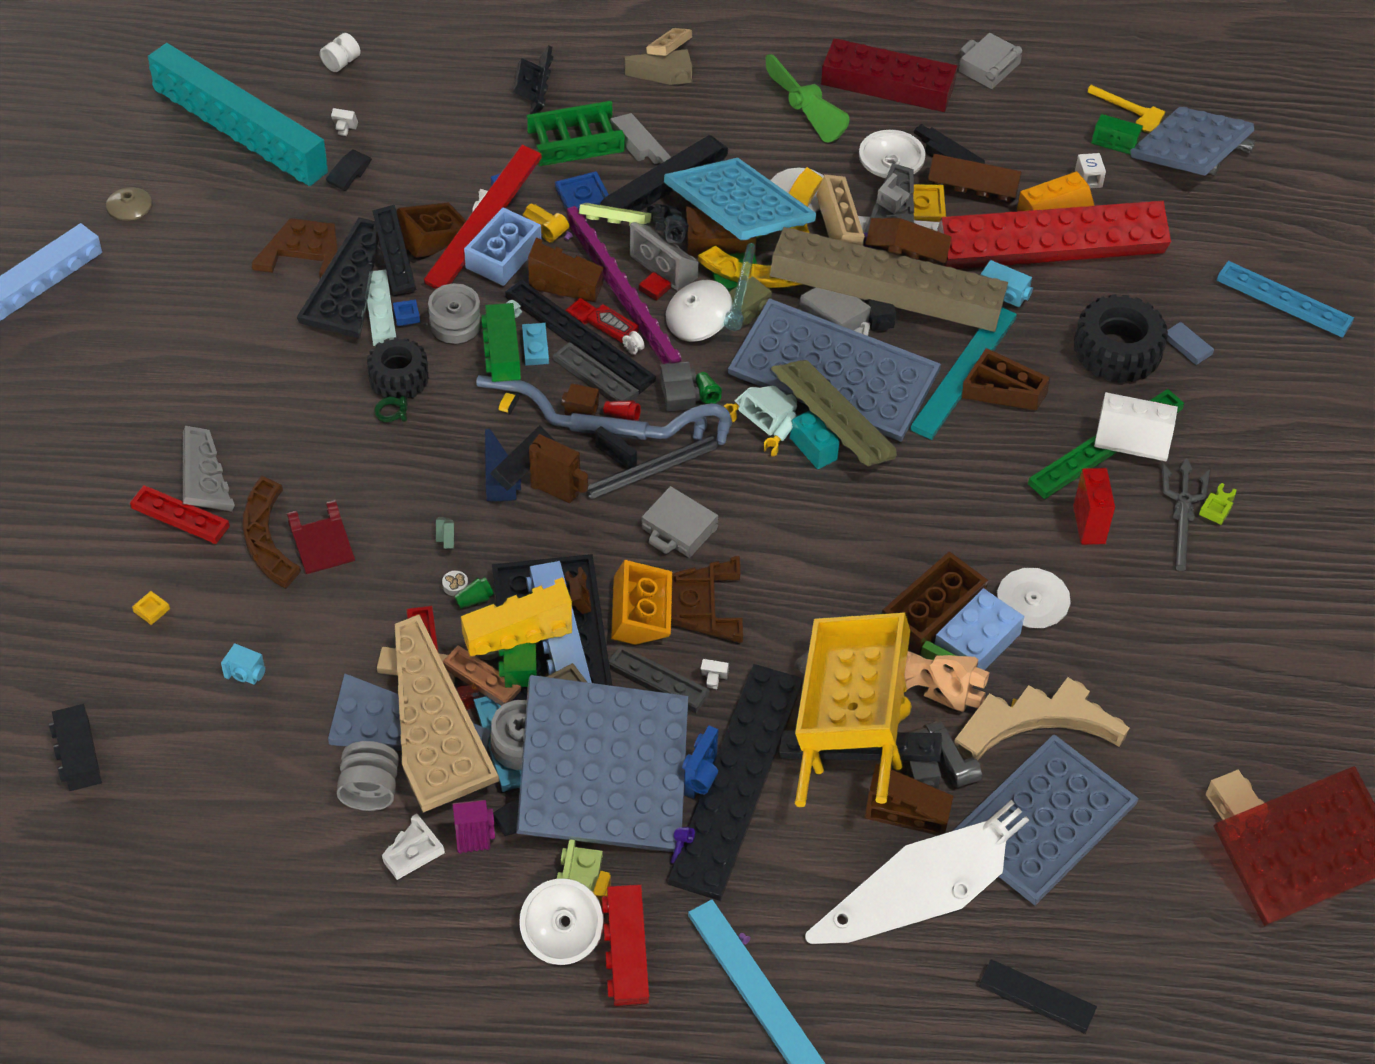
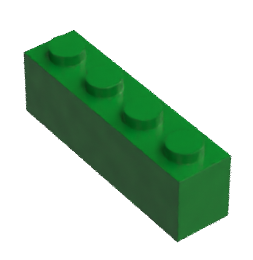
M514 304L485 305L486 314L481 315L483 340L485 343L486 373L491 372L492 382L521 380Z

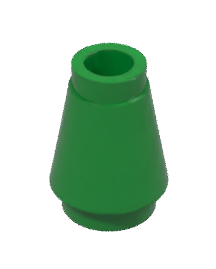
M698 373L696 375V385L699 388L700 400L705 404L718 403L722 397L721 387L708 373Z
M483 577L481 579L476 578L458 594L454 595L460 609L488 601L490 600L489 597L493 596L494 593L487 579Z

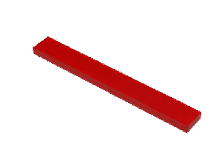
M523 144L424 278L425 284L437 289L453 282L465 265L464 248L502 208L508 206L541 160V153Z

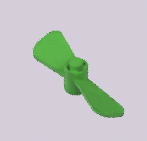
M766 55L768 74L774 81L789 91L790 105L794 109H802L824 142L836 141L847 129L849 115L822 99V92L818 85L800 86L774 55Z

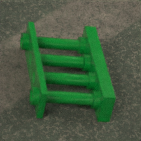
M612 101L527 115L528 134L537 133L541 143L537 144V152L542 155L538 163L539 167L624 152L625 135L623 130L613 131L609 121L612 118ZM601 122L604 133L592 135L588 124ZM580 126L583 137L570 138L567 127ZM558 129L562 140L549 142L546 131Z

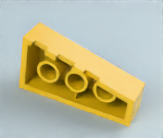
M561 577L554 580L555 585L543 589L542 585L533 588L532 594L522 598H518L517 595L507 598V601L501 606L496 607V605L492 604L461 616L462 633L469 656L485 655L492 651L511 649L516 645L536 643L540 640L562 637L572 633V601L564 578Z

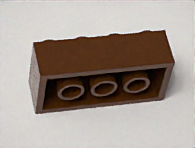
M949 551L882 609V614H906L910 628L908 650L921 656L924 643L929 641L934 644L936 634L983 588L987 589L988 579Z

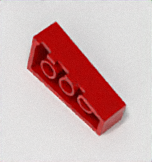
M641 885L607 887V896H602L603 913L608 914V923L604 924V941H610V951L605 952L606 969H612V980H607L608 998L614 997V1006L648 1004L649 987Z

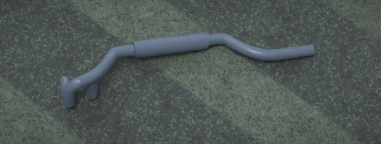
M478 375L477 387L515 391L527 395L539 406L545 419L550 424L570 428V431L595 434V430L602 426L616 437L646 440L647 437L667 439L688 423L695 422L693 440L696 442L702 439L703 433L707 428L708 423L705 416H716L719 418L716 440L719 445H724L732 425L729 411L719 404L712 403L691 408L677 416L664 427L651 426L648 422L577 413H572L571 416L556 414L549 400L539 389L525 381L492 382V376Z

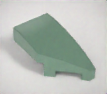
M438 517L436 519V542H444V548H454V521L446 517Z

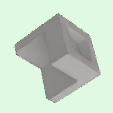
M895 173L878 190L876 202L893 214H896L910 197L907 191L896 185L898 175Z

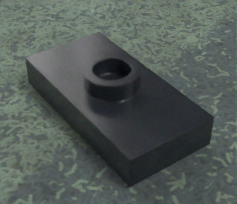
M602 426L595 430V447L626 469L637 466V451L626 444L622 438L616 437Z

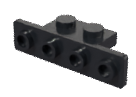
M550 45L547 46L541 55L539 65L521 58L517 66L513 93L532 101L530 114H535L538 110L541 111L546 102V99L543 97L548 89L546 81L550 76L551 70H549V67L554 57L551 55L552 46Z

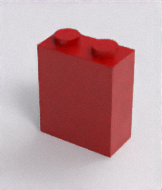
M1107 468L1082 469L1073 505L1081 545L1106 544L1115 510Z

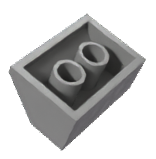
M637 222L630 224V256L651 272H655L670 281L671 287L676 291H679L698 278V261L693 256H689L678 245L667 243L665 237L650 226Z

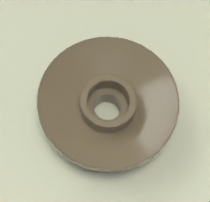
M127 187L115 191L106 202L109 215L121 221L139 219L145 216L152 206L150 195L145 190L135 187Z

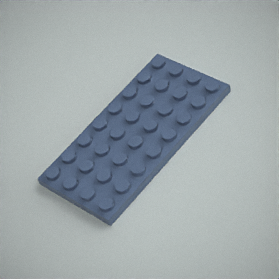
M769 298L730 364L728 374L760 387L776 386L786 395H794L793 391L778 379L771 368L775 365L808 360L882 435L902 442L938 375L941 364ZM796 397L797 401L804 403L801 399Z

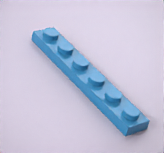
M1230 261L1226 263L1218 274L1217 281L1342 338L1353 323L1354 317Z

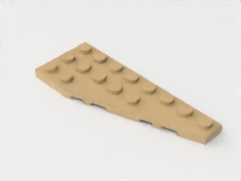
M420 615L396 623L395 637L402 766L424 813L499 782V776Z

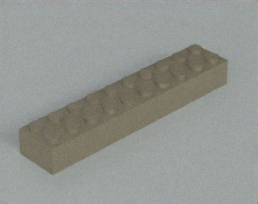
M783 227L775 248L770 276L864 300L871 299L890 303L897 308L993 332L996 331L1008 282L997 278L969 273L952 267H945Z

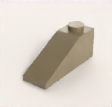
M688 49L672 51L668 55L641 54L625 56V76L669 85L692 83V63Z

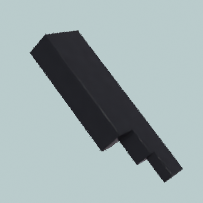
M920 124L914 129V133L926 143L925 153L931 157L934 154L985 164L984 159L932 127L929 129Z

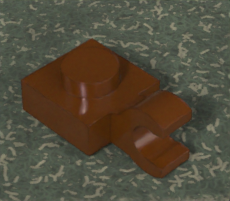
M579 567L578 575L573 578L571 573L567 571L565 579L570 584V592L568 593L572 606H576L581 614L591 612L590 594L586 587V573Z

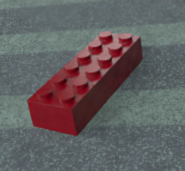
M833 38L822 66L821 85L945 112L955 86L958 65Z

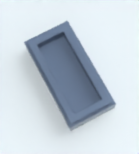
M1182 322L1167 330V341L1195 365L1213 355L1214 349Z

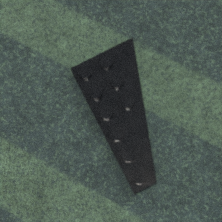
M360 217L357 219L297 315L298 323L361 338L379 241L375 221Z

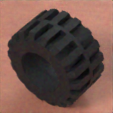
M394 337L393 340L388 338L384 340V343H377L375 345L376 348H372L369 351L370 355L367 356L369 382L377 395L382 394V398L395 397L398 399L404 396L407 400V397H416V393H421L424 387L427 386L429 379L427 355L424 352V348L421 345L418 346L416 341L410 342L408 338L399 339V337Z

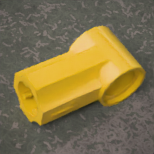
M529 204L522 214L523 217L541 225V236L548 242L555 241L569 229V223L562 214L556 213L552 215L536 204Z

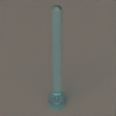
M749 243L746 247L733 306L725 315L724 326L729 330H739L743 325L744 317L741 308L756 248L753 243Z

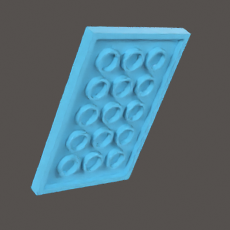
M739 158L665 174L664 177L665 184L740 240H748L751 237L768 235L779 230L782 231L783 227L804 226L806 223L814 222L816 219L814 211Z

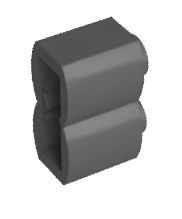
M689 362L660 364V378L666 411L694 408L696 401L700 400L699 388L694 387L693 384L696 383L695 369L690 368Z

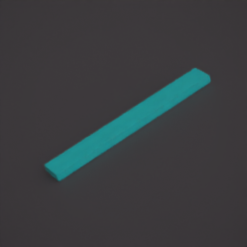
M1001 308L995 332L981 328L977 331L912 423L911 431L930 440L934 438L962 398L963 382L986 348L992 351L996 349L1015 322L1016 313Z

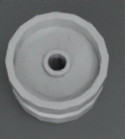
M454 283L443 285L434 290L428 301L429 322L433 335L441 341L454 344L467 342L474 338L481 327L478 294L466 285Z
M514 700L503 704L495 712L491 721V751L498 762L514 770L522 769L527 700Z

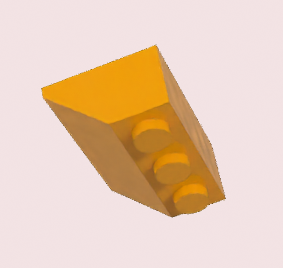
M1076 171L1020 191L1017 211L1095 205L1088 183Z
M628 560L623 561L614 575L611 639L636 645L666 638L671 635L672 571Z

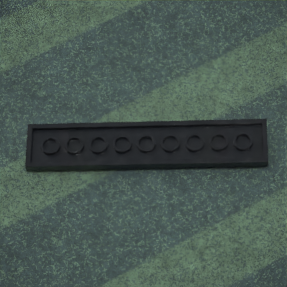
M753 664L714 762L718 769V774L708 792L701 795L689 828L695 829V838L692 843L684 842V846L680 854H678L669 876L668 885L721 901L781 743L783 730L787 727L801 690L803 678Z

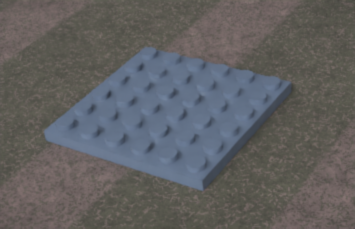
M530 675L516 834L674 852L676 846L674 832L677 828L682 827L685 770L682 767L686 753L688 696Z

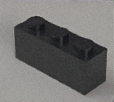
M80 704L52 711L54 722L49 723L52 738H57L58 744L53 745L56 759L62 761V766L58 767L61 783L67 782L69 791L101 784L100 770L85 705Z

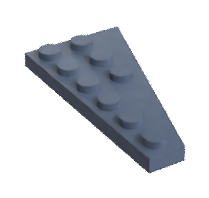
M344 674L328 737L329 745L348 746L360 741H374L385 744L395 751H402L399 695ZM473 723L488 753L491 730Z

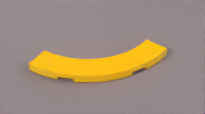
M806 167L794 182L789 194L808 207L819 189L823 178ZM807 223L804 226L791 227L798 231L809 233Z
M717 246L698 255V261L706 268L737 283L742 284L753 276L767 288L801 285L800 283L770 276L771 265L752 264L751 266L741 263L739 259L725 253Z

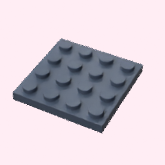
M1179 107L1142 139L1135 148L1130 150L1131 158L1206 175L1254 131V123L1228 118L1223 115H1215L1205 111L1188 109L1187 107Z

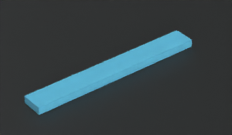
M710 900L689 911L688 917L788 1064H825L715 902Z

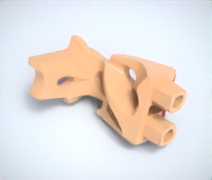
M908 651L904 678L907 690L915 685L929 687L924 693L925 697L954 710L964 712L967 705L979 708L985 700L986 693L973 687L977 686L984 689L990 672L977 668L978 659L976 657L944 655L936 656L934 660H930ZM944 664L951 666L953 669L945 667Z

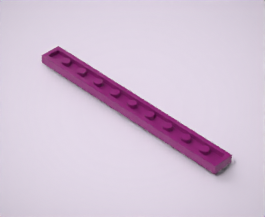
M576 206L567 208L569 228L593 263L603 267L604 279L634 323L639 325V330L662 364L681 362L682 359L679 351L672 347L668 335L661 331L657 319L652 318L646 303L641 302L637 290L630 286L626 274L619 270L615 258L610 257L605 244L601 243L597 238L595 229L590 228L585 215L579 214Z

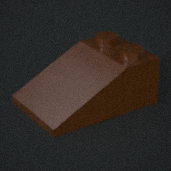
M449 202L397 209L406 248L415 257L434 255L447 248L466 222Z

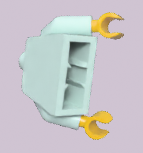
M776 386L750 387L734 400L735 404H726L723 407L729 411L732 422L737 420L736 411L739 410L768 435H774V438H767L765 440L764 452L768 447H774L771 451V456H776L778 453V443L780 440L784 441L793 428L791 419L796 417L797 399L792 394L786 395Z

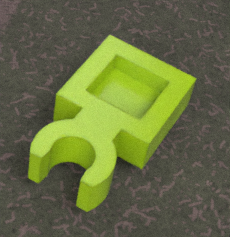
M1223 483L1218 486L1216 495L1210 493L1199 515L1220 525L1223 524L1231 511L1232 501L1236 495V489H1233L1231 493L1223 492L1225 485Z

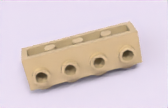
M824 174L816 197L829 238L863 246L865 236L846 177Z

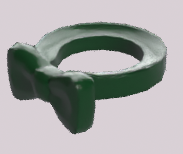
M404 396L400 399L395 397L384 398L375 406V415L382 422H392L400 417L402 421H407L406 411L408 403ZM388 404L400 406V410L391 416H383L380 413L381 409Z

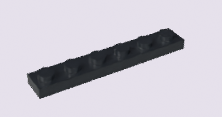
M783 730L779 751L781 759H802L803 751H801L796 731ZM897 732L896 745L901 761H940L942 734ZM882 747L821 750L819 755L821 759L881 760Z

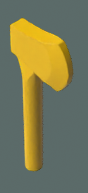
M1090 85L1088 88V93L1139 115L1140 118L1135 123L1143 125L1142 131L1150 133L1165 116V111L1154 106L1152 108H1145L1096 86Z

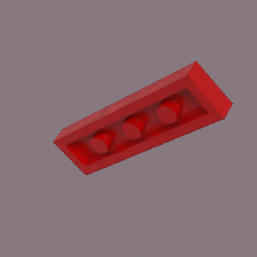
M145 485L130 501L131 509L214 544L218 543L230 527L229 520L193 505L183 504V501Z

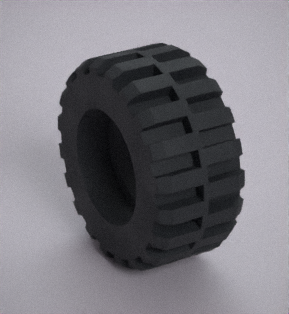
M1114 294L1109 295L1108 298L1103 296L1096 299V302L1093 301L1086 306L1078 320L1074 338V351L1080 363L1083 362V367L1086 370L1093 371V375L1098 378L1102 376L1106 381L1110 382L1112 380H1117L1118 383H1125L1127 380L1135 382L1140 377L1143 379L1149 376L1158 368L1168 338L1167 325L1165 320L1162 319V315L1158 310H1153L1154 307L1148 302L1145 304L1142 302V299L1137 297L1135 299L1129 298V295L1119 297ZM1106 335H1125L1133 339L1135 343L1116 342Z

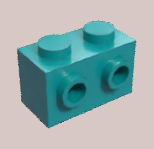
M809 410L791 419L793 428L790 431V439L817 470L837 460L840 445L839 438L825 426V423L817 415Z

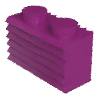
M486 800L453 803L458 852L461 854L463 851L467 853L474 850L478 852L479 849L482 851L484 849L489 850L491 848L490 840L495 839L493 809H487Z

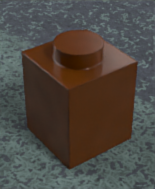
M571 383L568 392H564L561 405L565 406V415L571 416L572 413L595 416L599 406V389Z

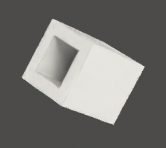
M1100 153L1078 155L1075 172L1077 171L1083 177L1090 188L1103 187L1106 170Z

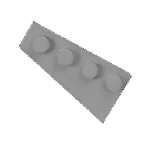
M185 426L183 431V504L232 512L235 505L233 499L229 497V487L227 482H224L222 476L223 469L221 463L217 461V451L210 430Z

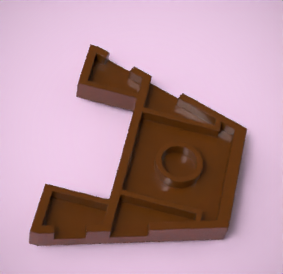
M290 218L252 261V269L273 273L279 256L323 261L319 271L321 278L338 251L335 224Z
M740 556L731 557L730 561L719 563V561L712 562L709 567L698 570L694 567L672 573L671 625L743 643L742 618H716L714 580H740Z

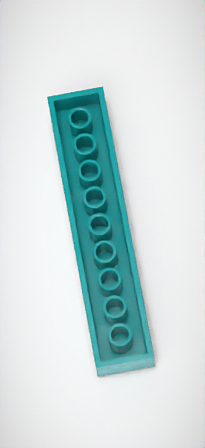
M165 43L148 55L149 69L153 80L152 85L158 93H162L170 98L172 102L178 103L188 112L197 115L204 122H208L216 127L218 131L224 132L234 141L240 142L250 151L259 154L266 161H270L282 171H286L298 181H302L308 186H311L328 173L325 143L321 137L168 43Z

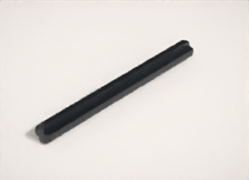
M711 435L589 484L586 494L589 499H594L718 448V442Z

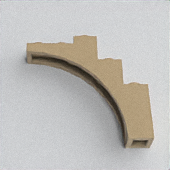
M1067 677L1052 699L1048 698L1043 691L1028 685L1014 706L1010 707L1004 699L989 693L955 738L954 744L962 758L968 759L973 757L978 761L986 751L1000 741L1020 732L1038 728L1074 729L1099 736L1120 747L1130 727L1126 726L1121 719L1112 717L1103 711L1098 704L1087 701L1090 691L1082 683Z

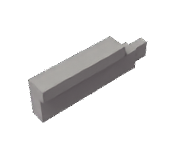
M632 113L610 118L613 131L623 130L625 135L624 146L637 161L644 160L648 156L654 164L671 158Z

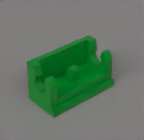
M1101 114L1096 123L1091 144L1131 155L1130 150L1138 144L1143 125Z

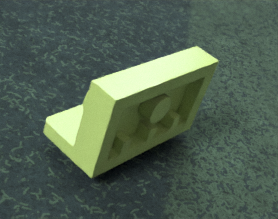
M569 839L568 849L563 848L561 855V865H564L563 872H558L557 879L578 881L593 892L600 873L603 851L575 847V840Z

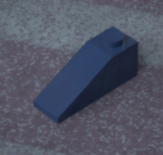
M485 429L487 501L516 500V490H521V478L507 491L490 474L508 456L491 429Z

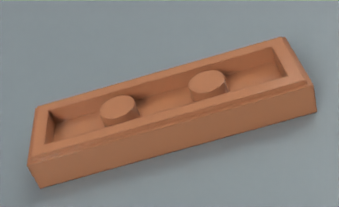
M459 645L442 661L448 672L501 706L511 702L521 691V686L519 685L505 688V677H499V671L476 656L470 657L468 651Z

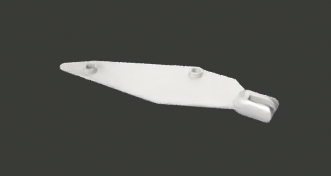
M1010 800L985 822L906 845L807 931L805 935L806 941L810 944L850 943L964 908L1002 874L1006 841L1021 829L1029 819L1025 816L1008 831L1006 827L1022 813L1017 808L1004 821L1000 822L998 820L1015 804ZM843 916L846 919V924H839L837 917Z

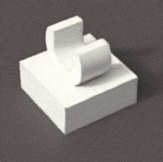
M333 108L331 117L336 126L335 129L338 130V135L347 136L349 128H357L358 120L355 112Z
M703 659L701 674L702 676H708L707 688L718 689L719 678L728 679L729 663Z

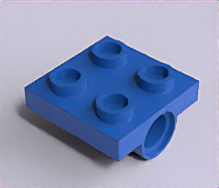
M708 726L704 734L700 733L698 735L693 754H688L683 763L682 769L685 770L684 796L694 799L697 793L706 794L718 774V769L713 765L717 757L718 729L712 726Z

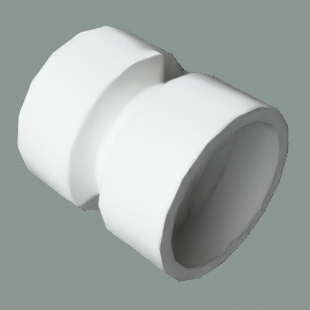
M342 33L333 42L320 49V58L329 70L338 72L348 62L350 63L356 59L361 51L357 41L350 34Z

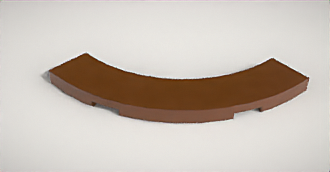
M261 475L247 498L248 502L243 513L244 537L248 551L258 568L273 582L287 589L299 575L301 569L300 566L286 558L275 547L269 531L271 510L283 488L281 484Z

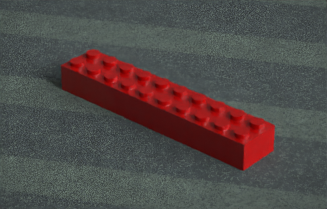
M1164 201L942 217L937 228L938 232L952 237L946 263H943V266L954 269L986 267L990 260L1002 265L1159 254L1165 253L1171 243Z

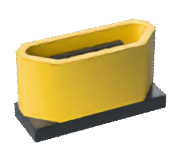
M505 393L500 402L499 410L511 415L519 400V393H516V395Z

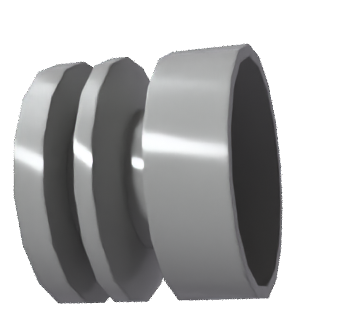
M360 741L346 746L341 757V774L339 775L337 785L338 799L351 808L365 811H375L390 806L394 801L395 778L399 763L398 754L391 747L374 741Z

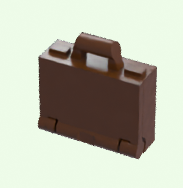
M539 434L529 446L531 488L540 489L567 503H571L579 495V492L584 493L588 490V474L580 470V452Z

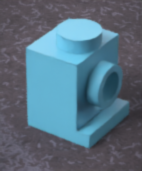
M235 643L221 662L224 678L230 679L233 676L240 682L246 681L255 685L257 680L260 681L265 673L262 654Z

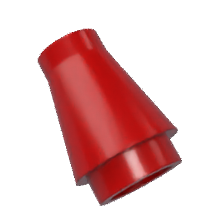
M634 400L606 401L603 413L618 419L638 421L641 406Z

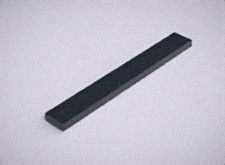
M520 280L505 291L507 299L516 301L522 310L540 323H545L547 328L562 339L572 343L639 390V394L656 381V376L523 280Z

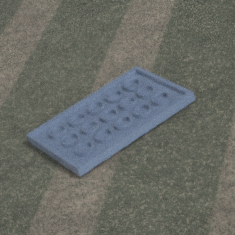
M1054 734L953 831L989 820L1012 800L1015 804L998 820L1000 822L1004 821L1019 808L1022 813L1006 829L1008 831L1012 829L1025 816H1027L1029 821L1006 841L1003 872L998 877L1033 905H1036L1137 804L1139 798Z

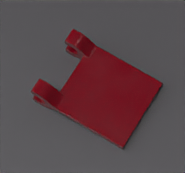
M336 500L326 503L329 518L301 525L297 511L287 513L289 527L294 536L306 574L355 561Z

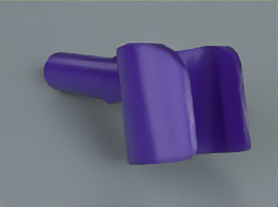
M679 827L675 830L674 839L676 840V846L670 861L671 863L675 864L677 856L684 846V842H693L695 838L694 828Z

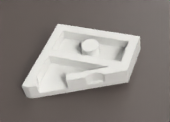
M417 813L412 816V823L405 832L401 831L395 838V842L382 855L384 864L397 880L445 853L443 845Z

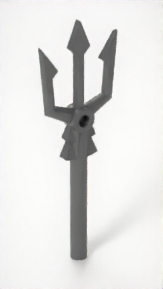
M1188 458L1185 459L1180 467V471L1183 473L1182 493L1180 494L1169 489V477H1171L1172 473L1162 462L1163 493L1177 501L1173 518L1178 519L1176 569L1178 571L1186 570L1188 521H1194L1195 517L1192 503L1206 499L1210 470L1200 477L1199 481L1202 482L1201 494H1189L1188 481L1192 467Z

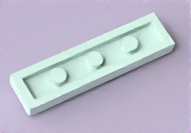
M373 271L367 303L373 346H375L379 342L384 343L385 339L393 340L396 337L387 271Z

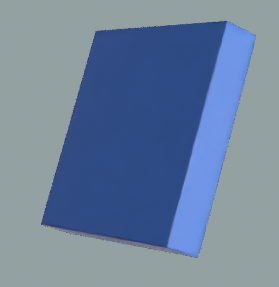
M597 171L555 182V189L566 210L573 206H576L579 210L580 204L584 203L600 205L601 201L609 195Z

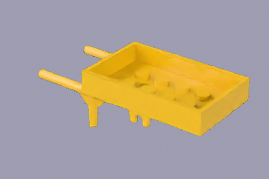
M905 613L814 619L795 732L801 751H803L795 799L797 807H805L812 766L816 774L824 772L819 752L821 750L882 747L876 802L880 804L887 802L891 764L894 770L902 769L896 739L901 704H905L904 692L907 691L904 676L910 628Z

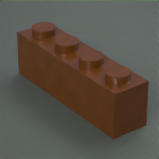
M934 154L928 181L933 182L932 185H943L944 189L946 185L953 186L954 191L967 193V190L976 191L977 196L987 198L989 194L998 195V200L1010 202L1011 198L1016 199L1022 172Z

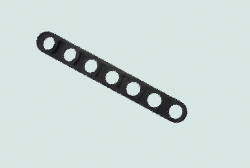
M708 135L606 196L600 205L640 212L674 191L664 183L665 174L723 161L728 154V148L712 135Z

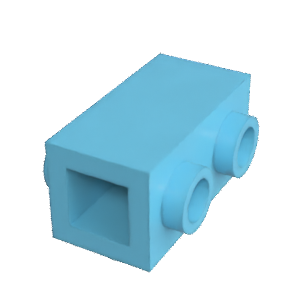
M992 260L989 261L981 273L982 276L1008 282L1004 301L1014 306L1020 307L1023 301H1028L1032 294L1033 288L1030 287L1032 277Z

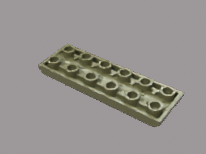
M808 360L775 365L771 368L778 379L785 383L793 391V394L801 399L809 407V410L817 415L825 423V426L841 439L842 443L858 456V459L863 464L871 466L896 458V448Z

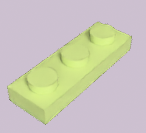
M591 203L580 204L579 214H585L587 219L599 220L600 217L608 218L607 222L621 224V221H627L629 226L632 222L647 224L651 220V213Z

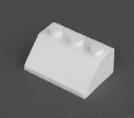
M1105 392L1094 447L1167 461L1178 407Z

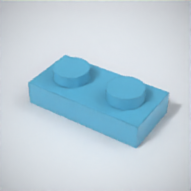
M522 324L525 366L549 364L546 324Z

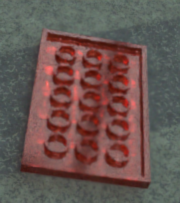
M1355 766L1213 825L1264 926L1375 879V803Z

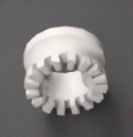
M635 331L630 332L629 336L625 335L622 339V343L625 344L624 347H627L626 350L631 355H635L645 347L642 337Z

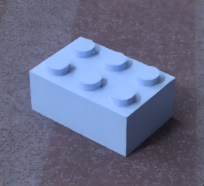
M502 208L464 248L465 268L504 286L528 260V255L536 237L541 239V225L506 208Z
M983 588L936 634L935 645L956 656L976 657L978 659L977 668L985 670L1021 634L1025 616Z

